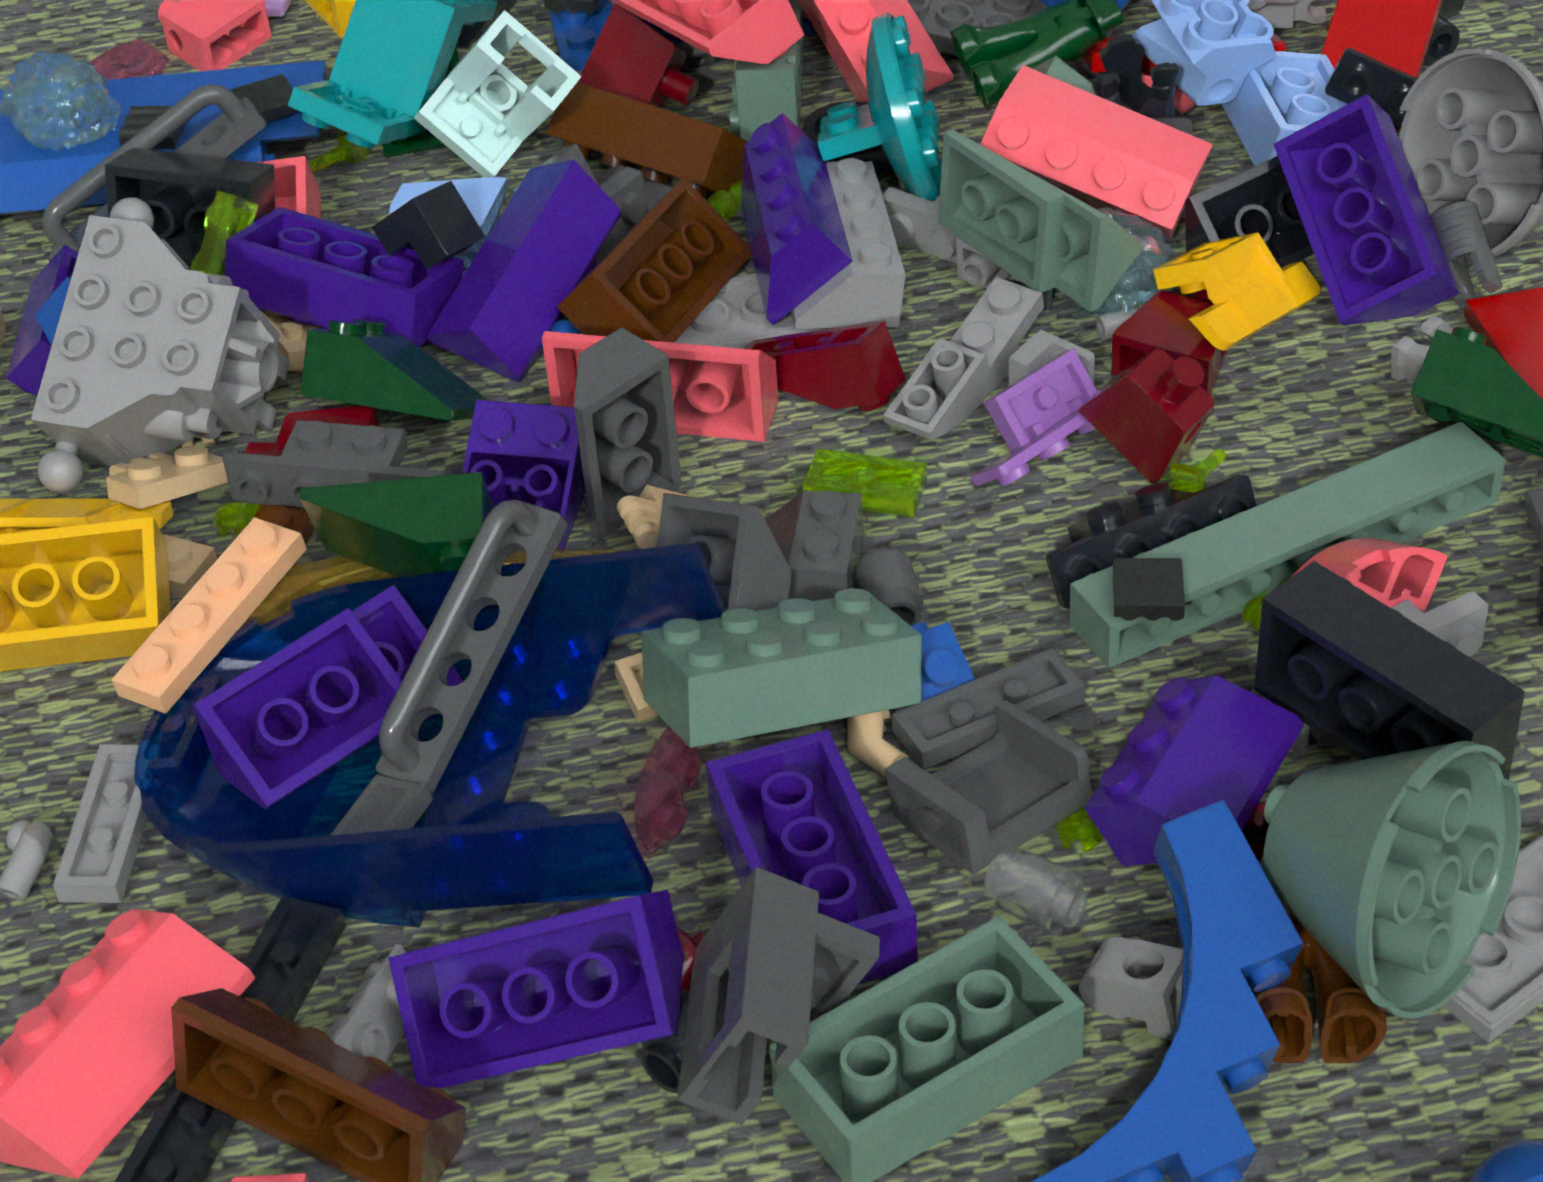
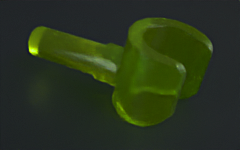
M341 130L337 135L338 146L308 163L313 173L341 160L348 164L361 162L366 158L367 149L359 145L350 146L354 143L346 139L347 132Z
M1216 449L1196 466L1174 462L1170 470V477L1173 478L1170 489L1192 493L1204 489L1206 478L1226 460V453L1222 449Z
M231 502L221 506L214 515V521L221 537H225L231 528H233L237 537L252 521L261 504L248 503L243 505Z

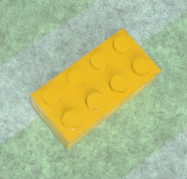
M153 517L0 534V672L130 657L171 612L168 546Z

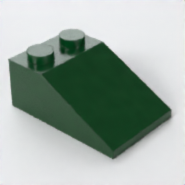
M353 319V322L329 320L328 329L307 330L300 395L448 421L472 419L476 400H488L404 335L385 333V323L364 319Z
M1454 327L1451 334L1437 329L1411 391L1416 414L1449 426L1462 421L1480 437L1543 459V399L1493 348L1485 346L1487 339L1484 336L1460 327Z
M482 472L300 488V499L326 551L441 593H448L481 526L494 508Z

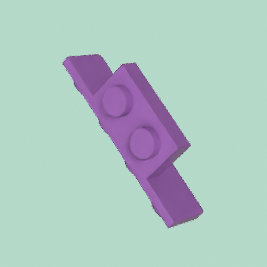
M1074 348L1059 354L983 402L1010 451L970 476L976 486L995 479L998 480L1001 487L1030 471L1026 463L1030 459L1038 455L1042 461L1067 448L1070 443L1066 436L1075 430H1078L1079 434L1083 435L1095 429L1078 412L1079 408L1097 392V389Z

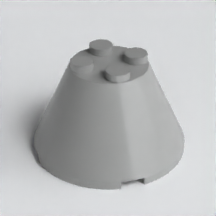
M1465 49L1446 55L1436 61L1416 80L1400 107L1406 113L1401 125L1399 140L1429 216L1449 204L1461 201H1474L1477 204L1493 257H1496L1543 225V83L1516 59L1495 50Z

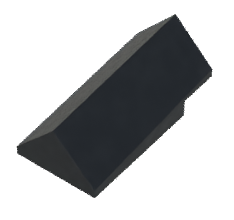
M1278 156L1187 198L1185 203L1186 252L1207 242L1259 233L1280 268L1314 254Z

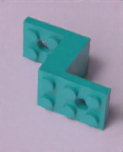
M356 0L329 80L294 87L288 106L303 112L301 119L305 122L324 129H329L331 125L347 132L346 139L369 149H374L375 145L390 144L395 140H405L407 137L424 133L426 128L415 120L414 117L443 82L463 24L474 26L475 22L492 20L498 2L494 0Z

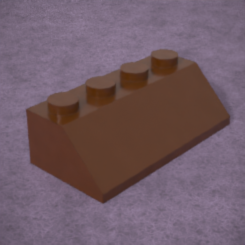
M579 82L574 85L554 110L546 134L562 141V147L577 143L585 160L589 159L592 152L601 155L599 163L604 166L613 168L623 165L625 168L631 165L640 168L639 171H642L643 178L665 185L668 178L676 181L684 178L704 199L708 191L727 197L742 184L744 144L748 141L724 128Z
M682 178L626 233L558 304L557 308L584 335L607 337L622 327L642 340L675 343L752 255L750 246Z
M223 988L179 997L171 1007L176 1089L362 1182H439L463 1145L466 1107L456 1103L448 1093L436 1087H423L395 1073L388 1064L378 1058L362 1057L335 1044L327 1034L319 1029L298 1026L276 1015L271 1008L257 999H243Z

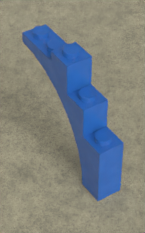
M1225 800L1162 824L1153 851L1173 899L1182 946L1181 1005L1171 1046L1156 1077L1126 1116L1081 1155L1032 1182H1166L1164 1176L1167 1174L1172 1182H1245L1243 1174L1246 1173L1257 1149L1225 1087L1228 1088L1231 1094H1236L1261 1083L1268 1077L1269 1073L1267 1070L1280 1047L1275 1033L1249 986L1252 987L1254 992H1262L1285 981L1292 973L1290 969L1297 958L1303 942Z

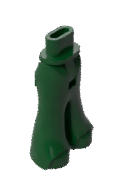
M1067 0L1014 22L992 27H978L965 24L950 31L961 67L969 82L973 81L977 97L988 111L998 105L1022 65L1034 68L1054 56H1057L1063 62L1077 59L1085 55V52L1096 43L1106 39V31L1123 24L1124 19L1114 0Z

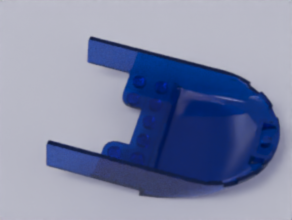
M688 543L550 560L434 792L431 794L432 802L412 829L331 835L375 775H381L376 771V765L382 755L379 739L265 810L220 776L192 707L196 702L347 608H350L351 611L392 585H395L428 631L459 570L363 581L327 588L291 600L290 604L293 611L281 615L260 626L256 618L241 626L166 714L154 710L139 742L135 758L134 781L141 794L142 805L140 806L154 828L165 839L212 869L281 899L282 896L342 909L344 917L371 923L420 928L426 911L627 897L651 893L654 880L620 813L606 812L551 817L546 806L539 802L504 803L531 719L568 716L581 711L596 691L610 643L615 637L622 634L639 633L645 630L662 628L665 622L672 619L688 618L702 621L719 618L723 612L727 611L699 545ZM525 563L502 565V576L509 577L517 574L525 566ZM489 605L479 611L474 621L475 631L487 630L494 625L500 613L499 605ZM462 659L453 664V667L464 681L469 676L472 668L470 659ZM442 714L431 715L423 721L418 731L419 741H430L440 733L444 723Z

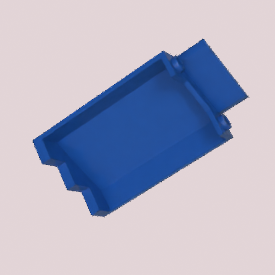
M325 60L0 89V222L1 215L45 211L47 205L56 196L120 148L121 145L118 138L120 136V128L125 125V117L129 116L130 106H174L193 90L203 85L215 84L226 87L231 91L233 88L279 74L284 75L292 88L326 81ZM209 105L187 121L176 149L224 112L217 105ZM303 112L267 122L265 128L225 159L255 163L277 160L275 154H269V142L320 138L322 128L302 120ZM151 149V150L164 151V152H173V151H175L176 149ZM106 185L76 208L104 206L107 203Z

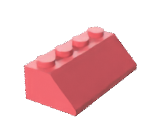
M610 0L714 57L768 65L774 59L783 56L790 46L804 36L789 0Z
M798 0L858 102L868 103L866 52L872 18L888 12L894 17L903 15L911 39V45H909L910 54L919 52L926 75V81H924L926 92L953 80L952 72L907 0Z
M1022 65L1000 99L980 143L983 147L1091 207L1169 241L1183 214L1186 200L1191 196L1213 147V144L1025 65Z
M544 331L542 344L551 406L574 407L579 354L606 336ZM644 340L669 357L677 434L765 442L779 401L776 360L761 350Z
M130 909L128 912L116 917L107 926L105 936L83 959L76 961L63 972L60 984L39 1006L26 1012L16 1022L14 1032L0 1046V1162L78 1179L175 1070L171 1007L178 998L219 988L240 996L255 979L251 970L173 913Z

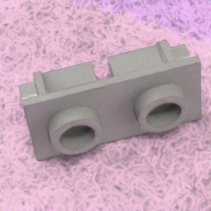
M396 944L388 957L404 954L406 951L401 944ZM388 957L382 959L380 963L371 964L367 968L365 979L345 1006L349 1013L346 1017H338L327 1032V1035L335 1044L362 1057H375L386 1062L405 1033Z

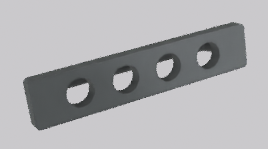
M212 84L203 85L193 90L56 196L47 205L42 217L43 230L46 236L54 245L80 247L88 218L70 232L64 227L63 219L68 213L106 185L105 164L131 148L151 150L205 107L217 105L224 113L172 153L225 159L265 128L267 125L266 121L248 97H243L239 100L226 87ZM107 203L92 215L108 217Z
M519 500L503 501L490 511L384 716L379 734L382 755L376 765V771L379 774L390 778L425 784L430 794L434 792L568 526L559 513ZM526 551L527 560L522 570L513 576H502L501 568L506 558L514 552ZM489 605H499L500 613L494 625L487 630L475 631L474 621L479 611ZM470 659L472 668L467 679L459 685L448 686L446 676L451 666L459 660ZM442 714L444 723L440 733L430 741H419L418 731L423 721L431 715Z

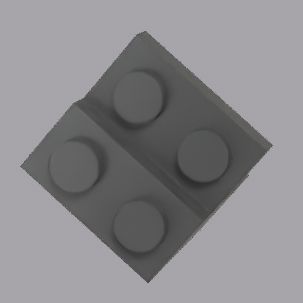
M755 867L695 949L677 1101L742 1125L762 1100L767 1038L776 1041L775 1063L788 1068L808 1044L809 1023L841 1005L879 959L880 937L818 913L819 891Z

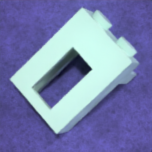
M504 10L462 57L415 115L414 119L481 176L495 177L519 145L554 112L581 76ZM517 42L547 67L529 87L501 63L505 59L504 56Z

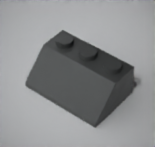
M622 327L581 352L578 357L574 410L591 534L598 541L625 524V520L621 518L617 511V503L623 497L629 495L639 497L646 485L674 491L682 486L669 357L664 352Z

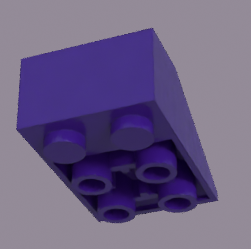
M476 400L462 474L482 472L494 507L503 501L519 500L559 513L568 526L547 566L550 569H558L586 493L574 407ZM514 552L506 558L503 564L525 566L527 552Z

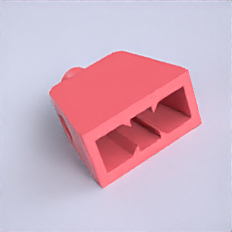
M164 0L158 10V18L163 26L168 50L199 71L225 69L272 38L264 0Z

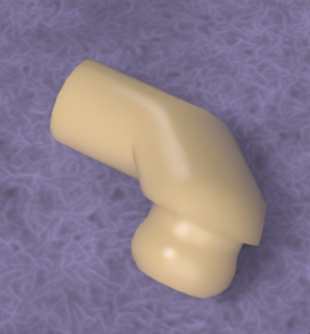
M889 710L847 717V749L852 756L886 778V767L903 757L908 759L907 754L883 739V732L887 729L884 719H891Z

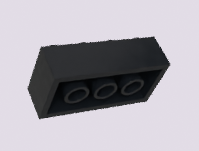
M1315 561L1262 598L1254 687L1256 692L1274 704L1298 715L1304 724L1358 760L1455 742L1472 741L1492 747L1502 754L1505 761L1503 764H1499L1503 777L1509 780L1525 695L1524 690Z

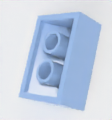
M1275 51L1276 56L1248 73L1237 96L1232 101L1222 103L1254 166L1277 156L1274 143L1347 105L1325 93V87L1334 71L1326 55Z

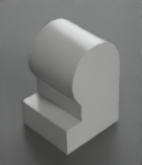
M1124 937L1107 938L1099 947L1081 978L1079 992L1083 1000L1092 1009L1115 1019L1131 1017L1145 1021L1148 1033L1172 1041L1181 1005L1182 949L1135 938L1134 940Z

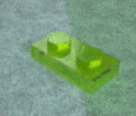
M217 190L214 203L209 206L205 215L204 227L206 232L200 253L193 259L190 270L225 276L226 239L254 222L258 204Z
M817 448L803 483V491L862 494V510L914 517L927 482V463Z

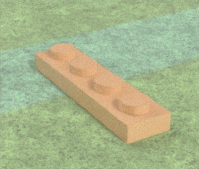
M254 517L111 679L118 696L166 714L307 550L302 534Z

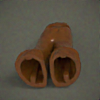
M1284 907L1303 945L1290 969L1291 975L1277 986L1258 992L1256 995V1000L1280 1043V1047L1272 1062L1303 1063L1309 1056L1313 1039V1023L1304 989L1303 970L1311 971L1318 1016L1319 1044L1323 1061L1325 1063L1349 1064L1368 1057L1379 1047L1385 1037L1387 1021L1384 1010L1373 1003Z

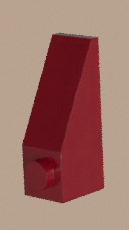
M885 320L753 340L744 348L761 350L776 360L777 386L779 390L834 409L858 406L860 411H871L882 407L889 402V395L906 380Z

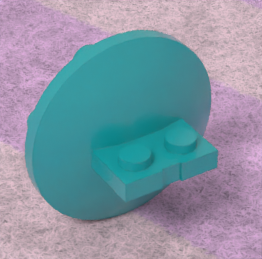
M888 12L873 17L866 52L868 104L857 107L856 102L852 101L830 108L827 111L828 116L821 119V132H819L817 144L823 162L880 145L892 169L907 191L918 196L920 199L925 198L934 201L940 195L942 159H939L938 155L940 152L938 140H940L938 130L940 121L933 99H924L926 75L919 52L910 54L909 45H911V39L903 15L894 17Z

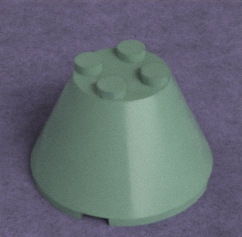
M1461 741L1312 769L1300 775L1289 787L1284 785L1276 786L1266 801L1264 816L1269 827L1265 840L1264 856L1259 864L1280 902L1380 1009L1401 1018L1414 1019L1429 1015L1445 1005L1459 992L1475 971L1473 966L1464 963L1471 954L1481 933L1491 936L1495 935L1506 908L1519 855L1521 806L1517 783L1505 779L1499 764H1503L1505 758L1492 747L1472 741Z

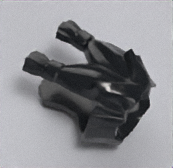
M1130 34L1110 39L1107 46L1100 52V57L1107 74L1091 79L1092 89L1096 96L1149 118H1185L1174 105L1175 80L1179 72L1177 63L1166 62L1150 68L1153 81L1151 88L1142 82L1140 68L1145 53L1142 44L1133 39Z

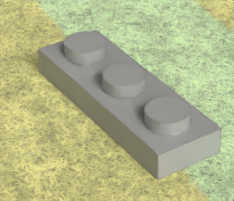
M99 745L53 883L58 902L122 903L165 764L160 745Z

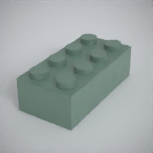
M862 589L840 590L835 593L833 598L816 601L802 598L787 599L780 602L776 608L759 611L735 608L723 612L719 618L702 621L688 618L672 619L665 622L662 628L642 631L643 699L689 748L920 704L922 635L870 592Z
M997 916L809 1023L808 1044L788 1068L775 1063L776 1042L770 1044L773 1095L843 1182H873L1082 1058L1085 1004L1000 916Z

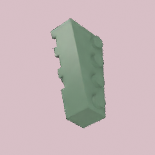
M792 7L803 31L802 8ZM801 37L790 46L783 56L774 59L768 65L734 60L735 79H732L733 105H730L731 133L740 134V138L749 141L752 133L759 126L772 122L781 113H784L800 128L804 37Z

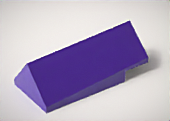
M574 159L530 168L428 332L427 340L499 375L520 383L543 349L542 336L544 331H551L556 322L564 317V314L557 308L558 304L597 265L596 254L621 217V209Z
M392 585L352 611L350 608H347L193 705V711L220 776L263 809L267 810L379 739L380 727L384 716L428 632L395 585ZM453 665L448 670L446 676L448 686L459 685L464 681Z

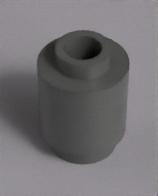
M882 549L865 556L855 569L854 577L857 588L870 592L910 626L919 623L924 602L910 558L905 553L894 549Z

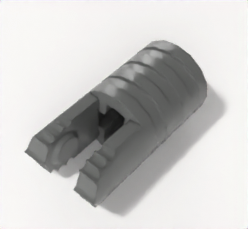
M1461 201L1449 204L1435 211L1430 216V219L1460 292L1454 296L1459 308L1465 306L1466 300L1474 299V296H1476L1467 268L1469 266H1474L1480 284L1489 294L1500 290L1503 285L1477 204L1474 201Z

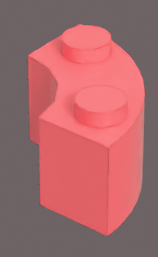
M1351 539L1332 545L1317 553L1304 563L1293 576L1315 561L1336 575L1347 579L1354 586L1390 608L1409 599L1421 611L1425 612L1448 555L1432 549L1382 539Z

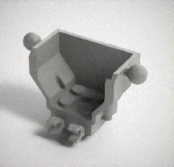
M130 197L118 201L111 210L110 218L89 215L31 416V421L56 442L55 449L47 452L38 464V477L41 483L47 489L56 493L69 492L78 486L83 476V466L80 459L92 464L106 466L119 463L128 464L130 460L143 457L147 459V456L153 453H167L185 442L192 441L195 437L213 439L219 437L223 431L254 435L256 425L266 432H272L277 411L263 400L264 394L272 389L276 381L278 383H285L290 364L289 359L278 351L279 332L250 300L248 291L233 286L228 276L188 270L186 263L164 239H160L152 230L154 224L153 212L147 203L138 198Z

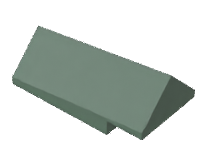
M951 129L944 132L938 223L1032 290L1043 293L1057 288L1088 311L1092 312L1099 309L1144 248V245L1108 215Z

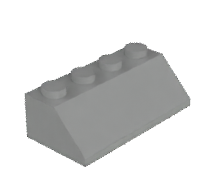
M845 158L838 162H826L853 262L791 311L795 329H826L885 320L887 327H899L906 274L872 161H861L854 158Z

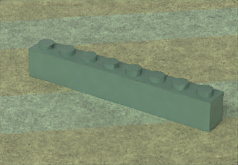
M1461 421L1133 557L1182 558L1185 599L1183 619L1173 621L1168 617H1161L1158 620L1150 621L1145 617H1138L1135 620L1128 621L1122 617H1114L1113 566L1070 583L1069 625L1107 668H1111L1262 603L1263 597L1290 579L1304 563L1332 545L1359 538H1374L1403 543L1499 502L1506 459Z

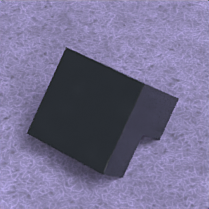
M452 181L412 198L372 227L388 255L412 245L427 270L466 251L485 238L484 233Z

